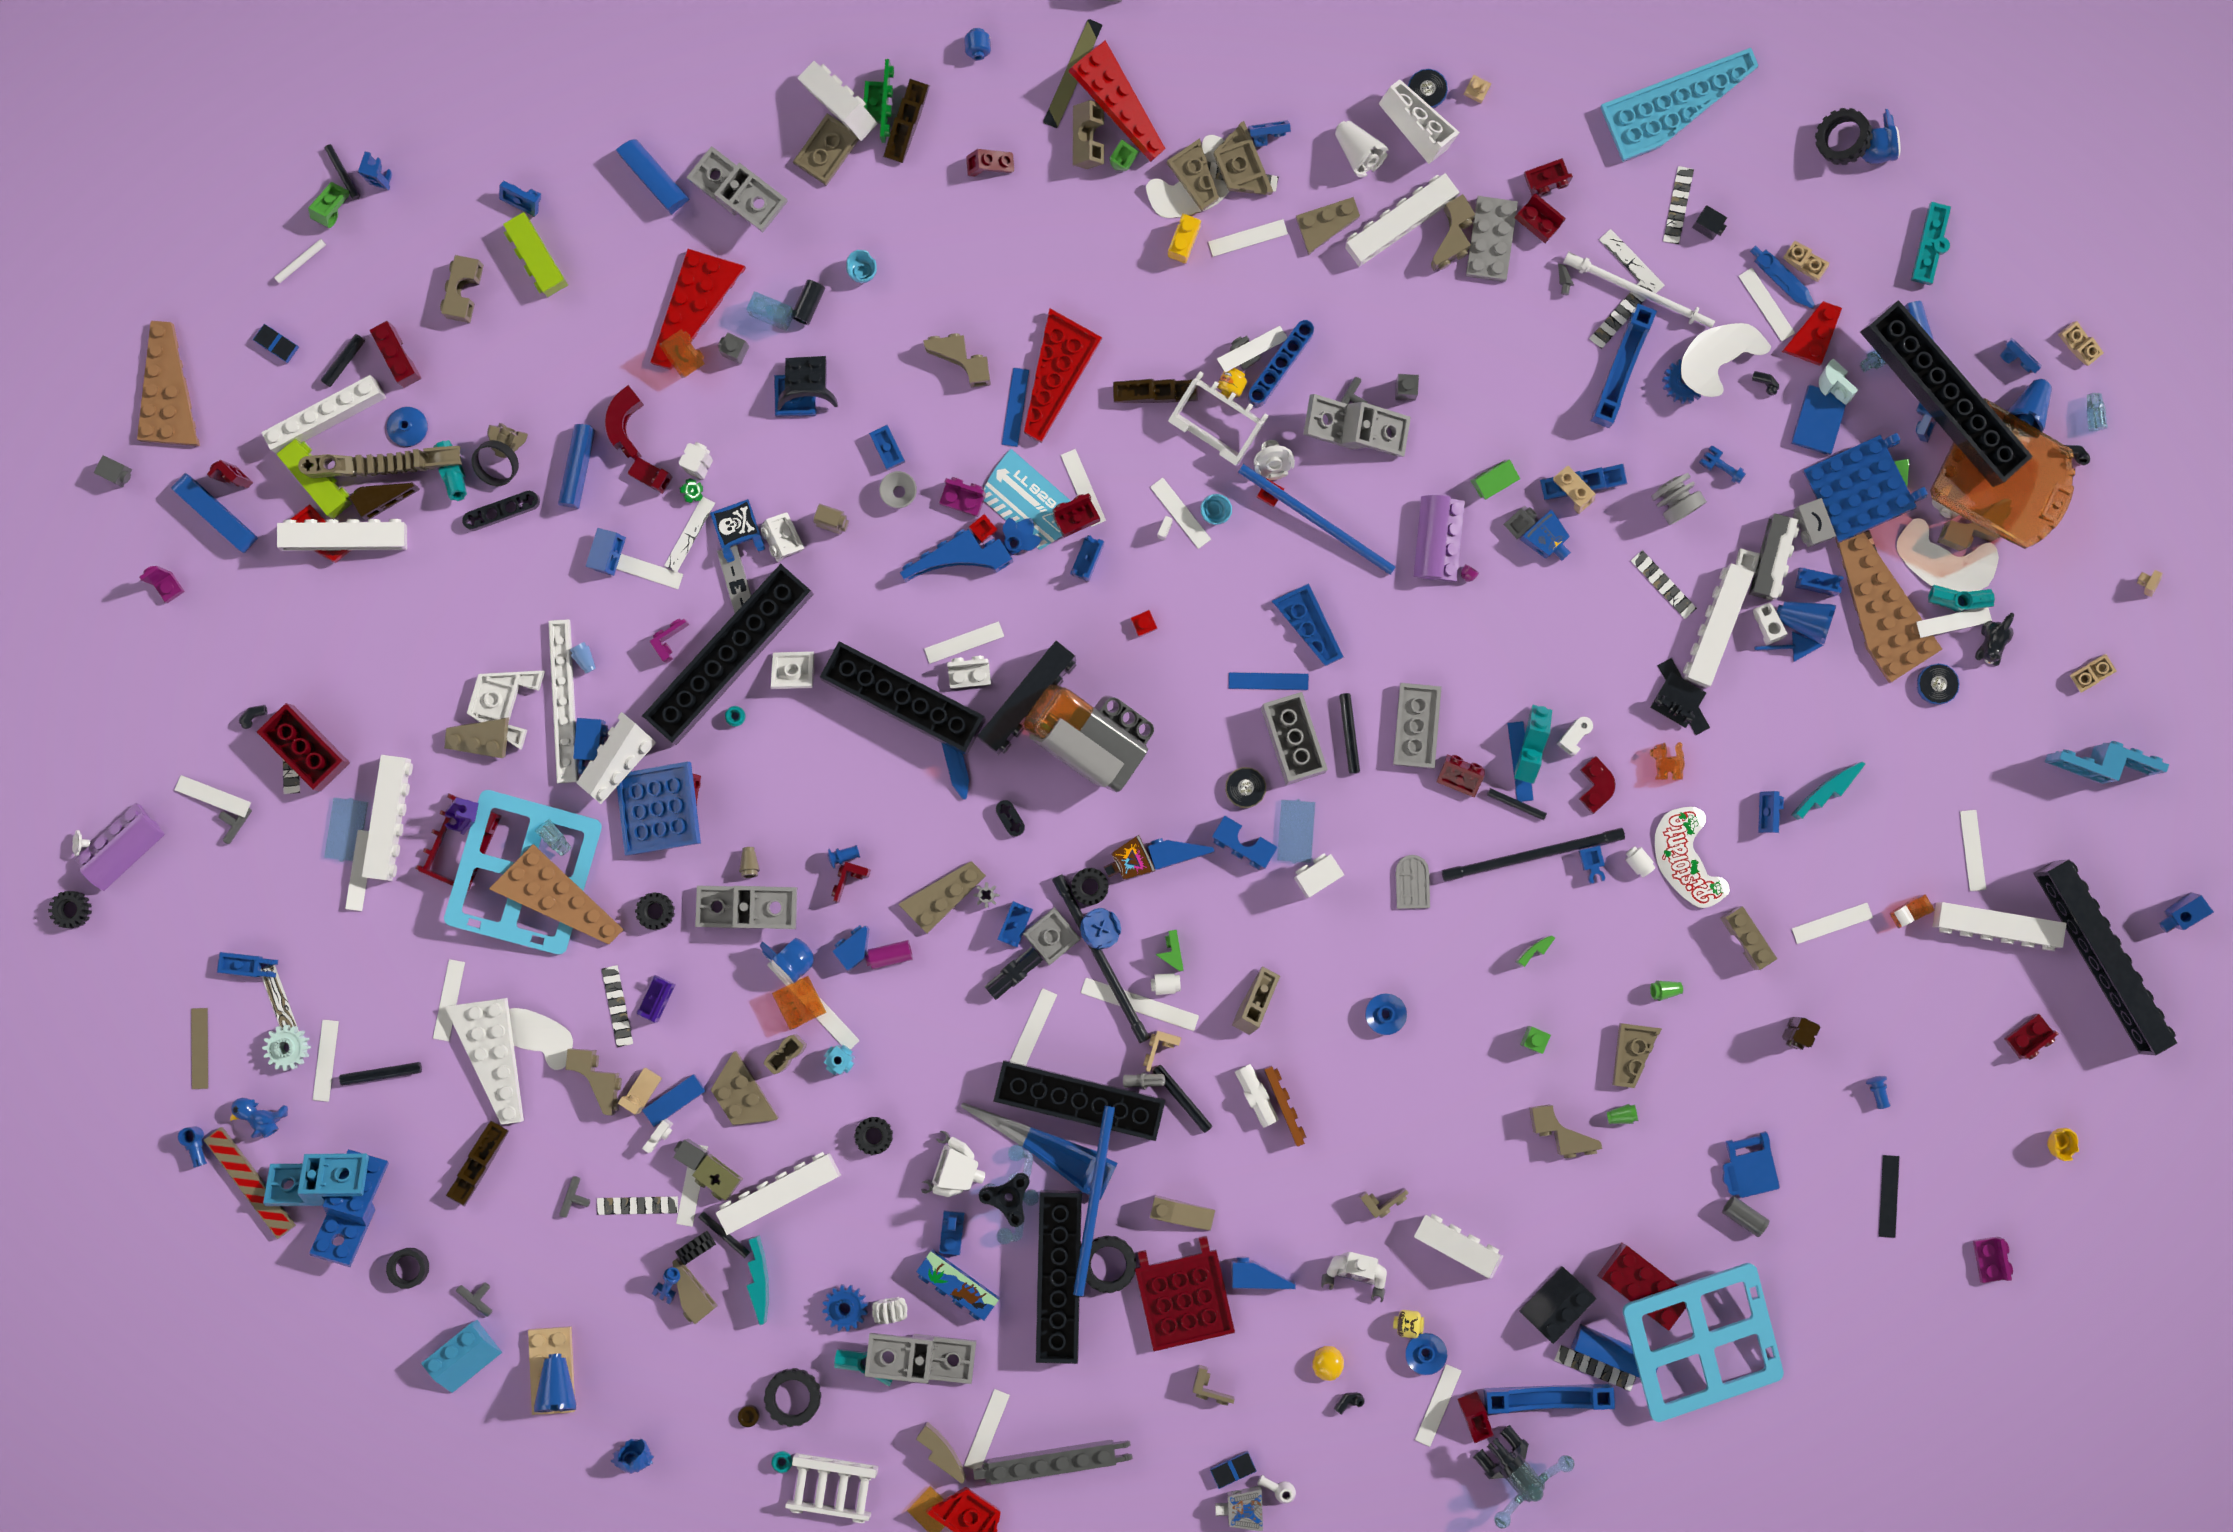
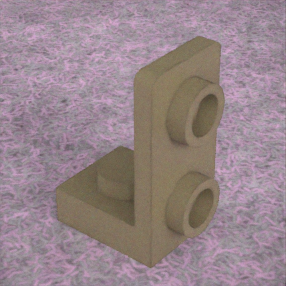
M1405 1188L1379 1208L1377 1207L1379 1201L1372 1193L1368 1195L1365 1191L1359 1197L1375 1218L1378 1216L1383 1218L1390 1212L1389 1208L1395 1203L1398 1206L1407 1199L1408 1191Z
M1199 1365L1193 1385V1393H1196V1397L1208 1400V1397L1214 1398L1217 1403L1227 1406L1229 1403L1234 1404V1396L1203 1388L1204 1385H1208L1210 1373H1207L1208 1369L1206 1366Z

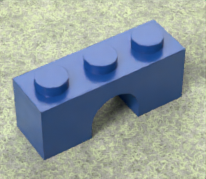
M1224 816L1211 837L1215 839L1213 843L1222 849L1225 846L1232 850L1231 854L1241 860L1243 857L1250 860L1249 865L1257 870H1260V868L1265 869L1278 847L1262 837H1259L1256 844L1251 847L1243 846L1238 840V833L1242 825Z

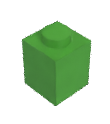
M1528 1026L1520 1045L1543 1054L1551 1035Z

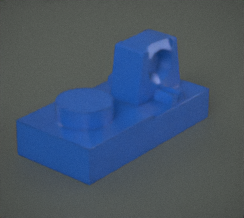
M1285 120L1248 126L1250 136L1253 137L1255 147L1267 145L1268 134H1274V137L1285 136L1286 132H1291L1289 121Z
M504 180L499 185L500 200L534 217L538 214L541 193L533 189L525 192Z
M2013 338L2006 342L2007 347L2000 354V357L2009 364L2019 357L2022 361L2020 365L2028 373L2030 371L2036 373L2041 369L2042 365Z
M1919 402L1916 411L1923 418L1922 421L1917 423L1916 434L1920 441L1928 443L1936 421Z
M1779 791L1760 792L1758 833H1779V810L1784 809V797L1779 796Z
M944 1210L939 1253L960 1255L964 1212Z

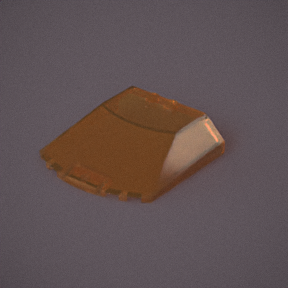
M1983 398L2033 457L2004 483L1992 487L1953 442L1930 489L1931 497L1934 501L1971 522L2026 549L2044 539L2056 528L2069 507L2074 491V486H2072L2073 476H2075V469L2072 466L2073 450L1988 399Z

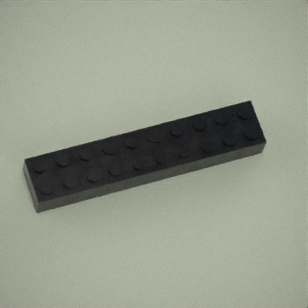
M1899 300L1888 306L1860 331L1862 336L1992 487L2004 483L2033 457Z
M780 564L646 710L642 717L672 744L677 745L814 593Z
M2070 859L2053 861L2033 873L2061 922L2066 923L2068 934L2138 1053L2156 1056L2176 1045L2175 1032L2164 1021L2165 1016L2163 1012L2154 1004L2152 993L2144 987L2142 976L2131 965L2132 959L2121 948L2122 943L2120 939L2111 931L2109 920L2101 914L2099 903L2091 897L2088 892L2089 887L2078 875V868L2075 863L2070 861Z

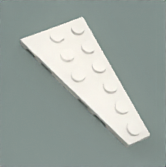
M508 998L445 1006L501 1125L524 1121Z

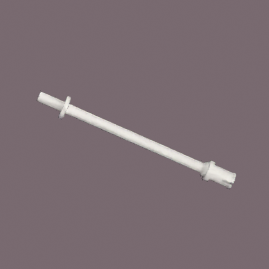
M1568 251L1563 264L1578 269L1579 273L1589 272L1690 318L1689 324H1692L1695 320L1712 328L1715 320L1699 314V307H1696L1694 311L1592 265L1587 257L1584 259Z

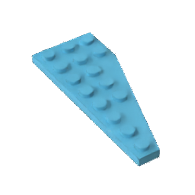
M1752 48L1601 104L1600 109L1622 162L1662 147L1756 70L1759 65Z

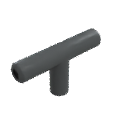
M1354 377L1340 402L1345 404L1349 402L1367 403V401L1354 394L1361 383L1359 377Z
M250 808L245 818L238 816L237 819H234L224 811L219 814V819L231 826L223 842L226 844L232 842L251 814L252 810Z
M573 1176L559 1213L561 1217L566 1218L568 1216L572 1202L584 1207H588L590 1204V1199L575 1194L580 1182V1178L577 1176Z
M484 1282L474 1295L462 1285L456 1289L458 1294L486 1317L492 1313V1309L481 1301L482 1297L490 1289L488 1283Z

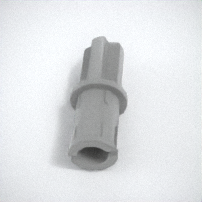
M1143 1072L1138 1075L1123 1076L1124 1088L1142 1087V1089H1146V1087L1163 1086L1165 1084L1164 1074H1146Z

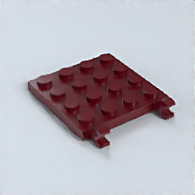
M1207 1236L1199 1237L1202 1253L1150 1265L1146 1250L1138 1251L1141 1267L1135 1268L1154 1352L1235 1333L1216 1249L1210 1251Z

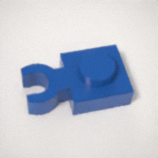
M1600 846L1579 850L1583 871L1590 870L1588 875L1590 884L1594 883L1593 877L1595 874L1600 876L1601 881H1605V874L1599 868L1605 866Z

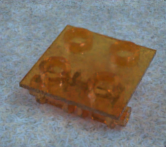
M809 976L772 993L790 1030L827 1013Z

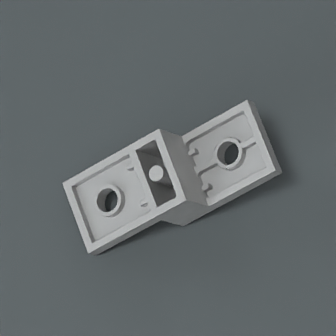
M712 146L687 176L691 183L733 215L738 213L762 233L788 202L783 195L741 163L734 164ZM715 170L721 172L720 177L716 180L710 178L711 172ZM757 199L764 200L762 208L754 207V202Z
M1311 394L1309 396L1303 435L1352 450L1367 447L1397 457H1404L1411 417L1365 402L1345 404L1320 395ZM1324 414L1328 417L1327 425L1323 422ZM1388 427L1392 432L1390 437L1386 433Z
M697 886L695 927L796 929L798 888ZM715 901H720L723 905V909L719 913H715L712 910V904ZM773 902H779L781 905V910L777 914H773L770 911V905Z
M870 1333L865 1377L927 1384L929 1380L972 1384L976 1340L922 1334L905 1337ZM886 1351L894 1354V1360L890 1363L883 1360V1353ZM951 1354L957 1355L959 1358V1363L955 1366L950 1365L947 1361V1357Z

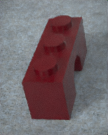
M385 321L369 330L399 385L405 388L422 379L413 361L402 347L403 342L390 322Z

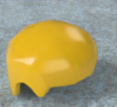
M2058 1128L2049 1135L2047 1147L2049 1152L2057 1159L2072 1161L2073 1154L2079 1152V1139L2077 1134L2071 1129Z
M1324 1346L1318 1349L1312 1361L1313 1371L1317 1377L1324 1381L1336 1380L1344 1368V1358L1340 1350L1333 1346Z

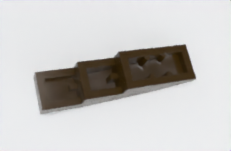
M909 79L904 98H902L897 118L895 117L883 157L900 163L904 162L930 85Z
M1175 379L1113 382L1114 403L1180 402L1193 379L1179 381ZM1197 386L1187 402L1198 401Z
M493 1121L489 1122L468 1154V1159L457 1174V1179L446 1194L448 1198L464 1207L466 1206L499 1151L509 1130Z

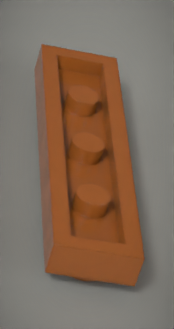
M1272 1066L1264 1068L1296 1146L1299 1147L1305 1144L1303 1139L1307 1137L1302 1126L1298 1127L1295 1119H1298L1294 1107L1290 1108L1287 1100L1290 1097L1286 1088L1282 1089L1280 1086L1281 1075L1277 1068L1273 1069Z

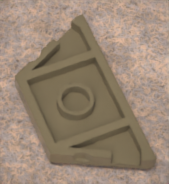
M1243 121L1214 151V158L1228 191L1271 195L1273 189L1246 124Z
M737 1051L733 1052L711 1088L713 1095L732 1125L777 1120L779 1117Z

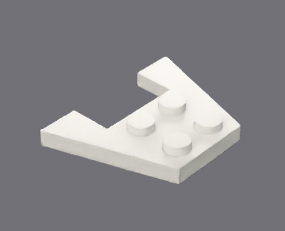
M545 671L478 674L467 714L479 722L509 717L510 720L519 686L539 691ZM508 725L507 741L522 750L528 730Z

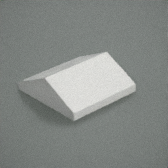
M814 651L773 653L771 689L813 687Z

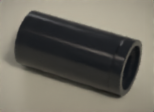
M807 279L791 314V318L804 325H809L825 291V287L813 280Z

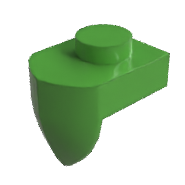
M1121 140L1111 157H1109L1110 164L1115 170L1127 171L1139 154V151L1124 140Z

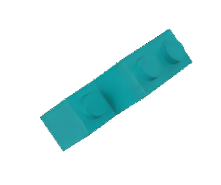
M1532 705L1523 745L1515 766L1514 779L1532 784L1535 783L1542 764V754L1550 735L1551 709Z

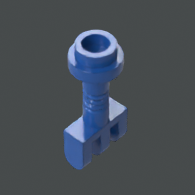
M1711 445L1709 451L1715 455L1713 456L1706 452L1704 457L1709 462L1702 458L1699 463L1710 471L1714 465L1733 477L1731 480L1733 483L1737 482L1739 484L1746 475L1743 472L1744 469L1740 467L1739 470H1736L1720 459L1723 452Z
M674 1267L665 1270L663 1274L664 1284L658 1282L652 1292L654 1296L660 1293L659 1299L661 1300L666 1296L668 1298L666 1303L669 1305L676 1295V1292L671 1290V1287L680 1279L679 1270Z

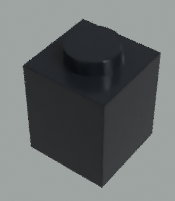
M1706 205L1692 228L1713 240L1716 235L1721 236L1727 227L1724 222L1728 217Z

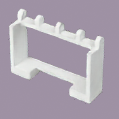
M1200 371L1189 385L1168 422L1184 432L1189 431L1219 450L1220 456L1237 465L1242 460L1269 415L1265 413L1260 419L1250 413L1253 407L1252 404H1249L1244 409L1233 401L1236 396L1235 393L1232 392L1230 397L1227 398L1216 390L1219 385L1218 382L1215 381L1213 386L1210 387L1201 381L1204 373ZM1197 385L1257 423L1239 453L1179 415Z

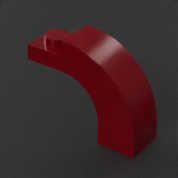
M627 385L610 402L606 412L605 427L611 444L617 450L621 448L627 458L632 457L635 460L637 457L641 458L642 455L628 438L626 426L631 415L643 407L644 404L632 388Z

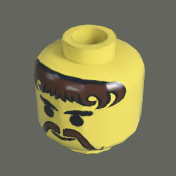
M1401 1310L1398 1316H1394L1393 1329H1397L1400 1337L1418 1338L1419 1334H1423L1424 1317H1421L1418 1311Z

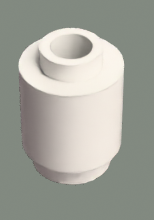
M1634 846L1626 853L1625 861L1642 878L1655 869L1653 860L1642 847L1636 848Z
M1174 973L1154 974V979H1151V991H1155L1156 995L1176 994V992L1181 991L1180 975H1174Z

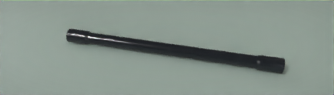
M1617 828L1580 839L1465 866H1456L1441 870L1444 882L1463 878L1464 876L1603 843L1608 844L1625 840V833L1623 828Z
M1063 874L1052 879L1080 930L1084 915L1074 899ZM1088 945L1128 1019L1139 1044L1150 1039L1103 951Z

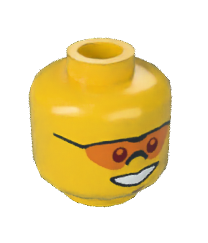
M1235 368L1227 372L1224 371L1218 381L1219 385L1217 388L1227 398L1230 397L1232 392L1236 394L1235 398H1238L1247 384L1245 374Z

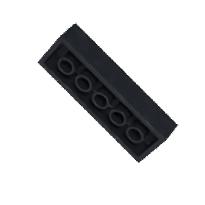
M1056 640L977 737L998 755L1001 752L1005 753L1012 745L1010 742L1014 736L1018 738L1024 731L1023 725L1026 721L1030 722L1037 715L1036 709L1040 704L1044 706L1050 699L1049 693L1053 689L1057 690L1064 682L1063 676L1066 673L1070 674L1077 666L1076 656Z

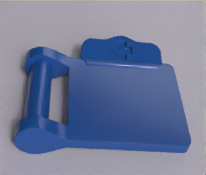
M1766 1131L1761 1132L1759 1136L1734 1142L1733 1140L1725 1141L1730 1162L1722 1165V1180L1731 1195L1745 1198L1780 1188L1770 1148V1139ZM1762 1143V1150L1736 1156L1737 1149Z

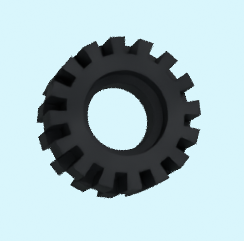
M1095 868L1080 870L1073 877L1071 884L1074 897L1085 905H1094L1103 901L1109 888L1106 876ZM1089 878L1096 880L1098 883V890L1092 895H1088L1082 890V883Z
M75 891L60 892L58 896L52 898L54 902L49 903L52 906V909H48V913H52L49 916L50 919H54L53 923L62 928H78L79 925L83 926L86 924L84 921L90 919L87 915L92 913V910L88 908L92 907L91 903H87L89 901L88 897H84L83 893ZM68 902H73L77 906V912L71 918L65 916L63 911L65 904Z
M652 892L641 897L640 902L636 904L637 909H635V913H637L636 918L640 921L641 925L647 929L660 930L667 927L673 921L672 917L675 916V906L672 905L673 902L668 896ZM653 903L660 904L663 909V913L658 919H652L648 915V907Z
M869 1117L860 1122L854 1134L858 1149L862 1150L865 1154L871 1155L884 1152L889 1148L893 1140V1130H891L890 1124L880 1117ZM870 1128L880 1130L882 1138L879 1143L871 1144L867 1141L866 1132Z
M705 1231L679 1248L675 1253L683 1265H686L715 1246L716 1243L709 1232Z

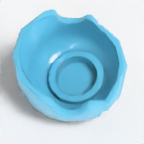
M856 250L850 253L846 262V270L849 277L857 283H867L874 278L877 273V264L868 251Z
M1212 494L1204 498L1201 504V515L1206 522L1219 525L1228 521L1232 514V505L1227 497L1221 494Z

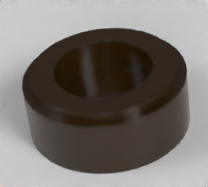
M753 1405L742 1407L738 1413V1421L744 1427L754 1426L760 1417L758 1409Z

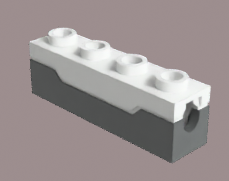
M1776 513L1769 517L1749 595L1763 599L1766 598L1771 601L1782 595L1784 585L1781 583L1789 570V565L1786 564L1788 557L1790 558L1793 554L1794 546H1792L1793 538L1797 537L1799 526H1797L1798 519Z

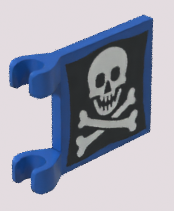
M749 499L710 513L724 558L728 563L735 560L731 547L753 539L754 545L759 552L765 550Z

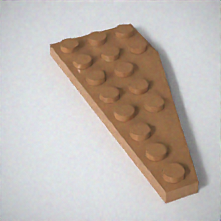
M1863 532L1841 543H1838L1835 537L1843 560V569H1845L1848 578L1847 583L1854 608L1859 617V626L1864 635L1866 650L1888 683H1891L1941 651L1942 648L1933 635L1920 638L1916 622L1922 621V618L1865 533Z

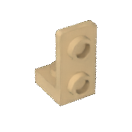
M1566 466L1553 478V481L1573 500V509L1578 514L1594 502L1596 494L1569 466Z
M1158 1030L1156 1034H1152L1149 1046H1152L1151 1054H1146L1143 1066L1147 1067L1146 1071L1150 1072L1159 1040L1163 1041V1046L1174 1048L1175 1045L1179 1046L1181 1037Z
M644 1068L628 1094L622 1096L618 1104L635 1115L640 1114L662 1078L648 1068Z

